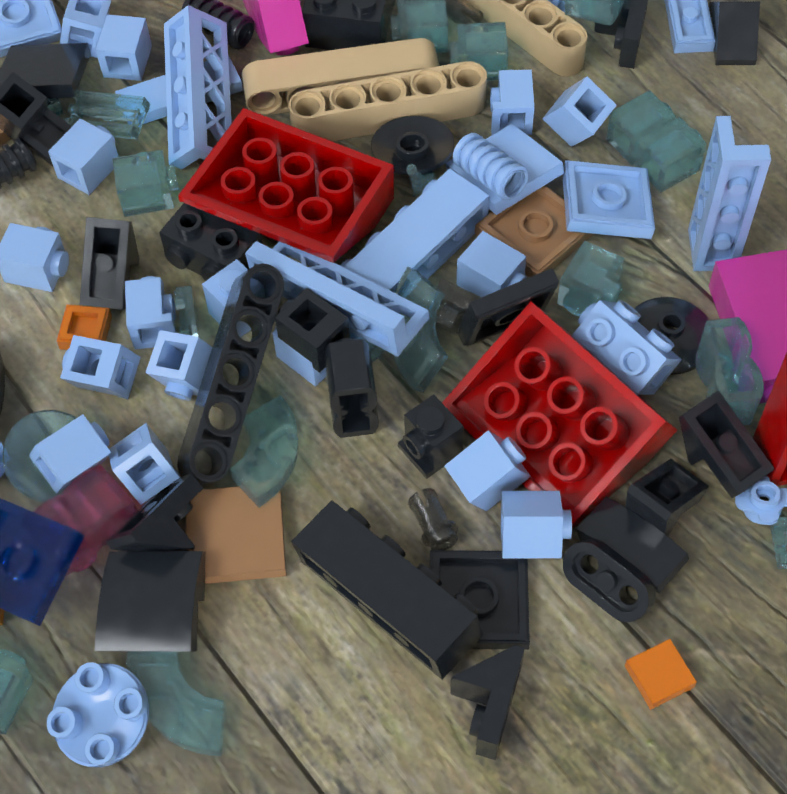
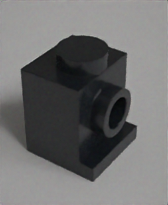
M308 288L303 290L295 299L287 300L275 317L278 338L312 362L313 368L319 373L325 368L324 351L327 345L342 338H350L348 317Z
M434 394L404 414L405 435L398 442V448L426 479L463 451L464 426Z

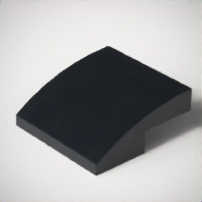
M109 551L99 596L95 651H197L198 601H204L206 551Z

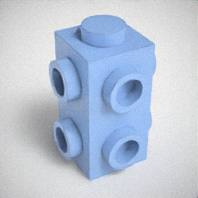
M599 300L597 303L589 305L578 319L580 326L572 336L638 395H654L682 360L671 351L675 346L674 343L656 329H652L649 332L638 322L641 315L622 300H619L617 303Z

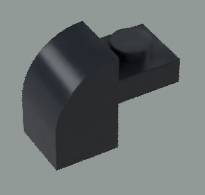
M12 72L0 86V129L12 140L17 137L24 140L31 151L53 166L48 151L72 126L48 109V101L45 95Z

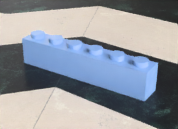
M449 169L438 180L430 181L424 188L421 196L410 206L405 205L396 214L393 222L382 232L374 233L368 239L365 247L353 259L345 260L340 266L407 299L475 234V225L488 215L489 194ZM362 294V295L366 296L367 298L373 300V298H371V297H369V296H367V295H365V294ZM275 328L272 334L276 357L316 387L327 376L326 367L320 373L316 371L312 366V362L278 338L277 328ZM350 332V338L363 339Z

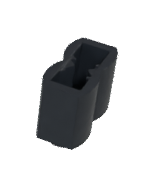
M342 338L329 343L324 351V360L334 432L340 438L373 434L379 426L370 347L364 339Z

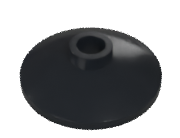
M404 116L393 119L382 125L374 133L371 140L372 156L393 164L394 173L403 175H417L433 171L445 164L454 150V137L450 129L442 122L425 116Z
M658 297L644 301L634 308L641 315L638 320L641 325L649 332L652 329L660 331L674 343L675 346L671 351L682 360L670 375L690 372L706 361L713 347L714 332L709 319L698 307L679 298ZM665 326H673L677 329L670 330L667 329Z

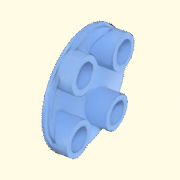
M85 663L68 679L58 693L53 710L47 718L48 732L55 737L61 751L72 761L94 768L113 765L127 757L137 747L145 733L149 718V702L146 691L140 680L124 667L110 663Z

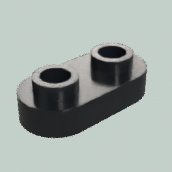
M588 538L572 545L566 551L563 557V571L568 581L613 618L622 622H633L652 609L656 594L651 580L607 544L598 539ZM588 555H592L597 559L598 570L590 567ZM627 585L632 586L637 591V600H633L627 595Z

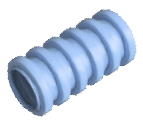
M470 133L465 135L454 149L453 161L455 165L477 181H480L481 184L488 187L489 190L503 200L515 198L526 186L528 181L527 168L518 164L516 160L509 157L479 134Z

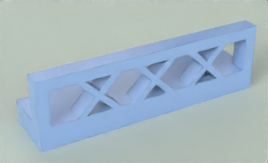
M189 5L164 23L169 165L179 169H184L199 158L205 160L212 151L213 147L207 146V129L219 141L232 124L227 23ZM202 27L213 32V47L202 33ZM204 58H206L215 71V81L212 80L204 68ZM205 93L209 95L217 107L216 117L205 103Z
M716 116L688 227L693 271H713L715 261L742 256L771 162L769 145H735L731 116Z
M256 241L245 253L249 269L254 265L263 263L275 267L280 272L284 281L282 297L288 300L295 299L303 290L308 288L348 317L349 332L397 357L429 319V311L336 263L329 262L280 241L273 249ZM286 255H288V256H290V257H292V258H294V259L300 261L301 263H299V262H297V261H295V260H293V259L287 257ZM326 276L332 277L333 279L337 280V282L334 281V280H332V279H330V278H328V277H326ZM362 294H365V295H367V296L373 298V300L367 298L366 296H364V295H362ZM399 313H402V314H404V315H406V316H408V317L411 318V319L406 323V325H405V318H404V316L401 315V314H399Z

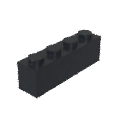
M331 500L291 541L301 562L443 680L483 636L477 617L479 615L478 609L462 594L456 593L453 597L441 588V580L426 565L420 563L415 567L404 558L406 556L404 550L391 537L384 535L380 539L369 530L371 528L370 524L357 510L350 507L345 511Z

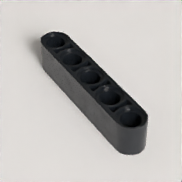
M269 264L254 265L238 276L231 286L177 461L180 476L192 473L201 485L222 479L231 466L284 291L282 275L275 267ZM251 278L260 281L264 286V298L255 296L251 291ZM238 320L247 323L251 328L252 339L250 342L241 339L236 330ZM225 363L231 364L237 369L239 374L237 385H231L225 380L223 376V366ZM212 406L221 409L225 415L226 422L222 430H218L210 423L209 411ZM198 451H204L211 457L212 469L208 475L200 473L196 468L195 456Z

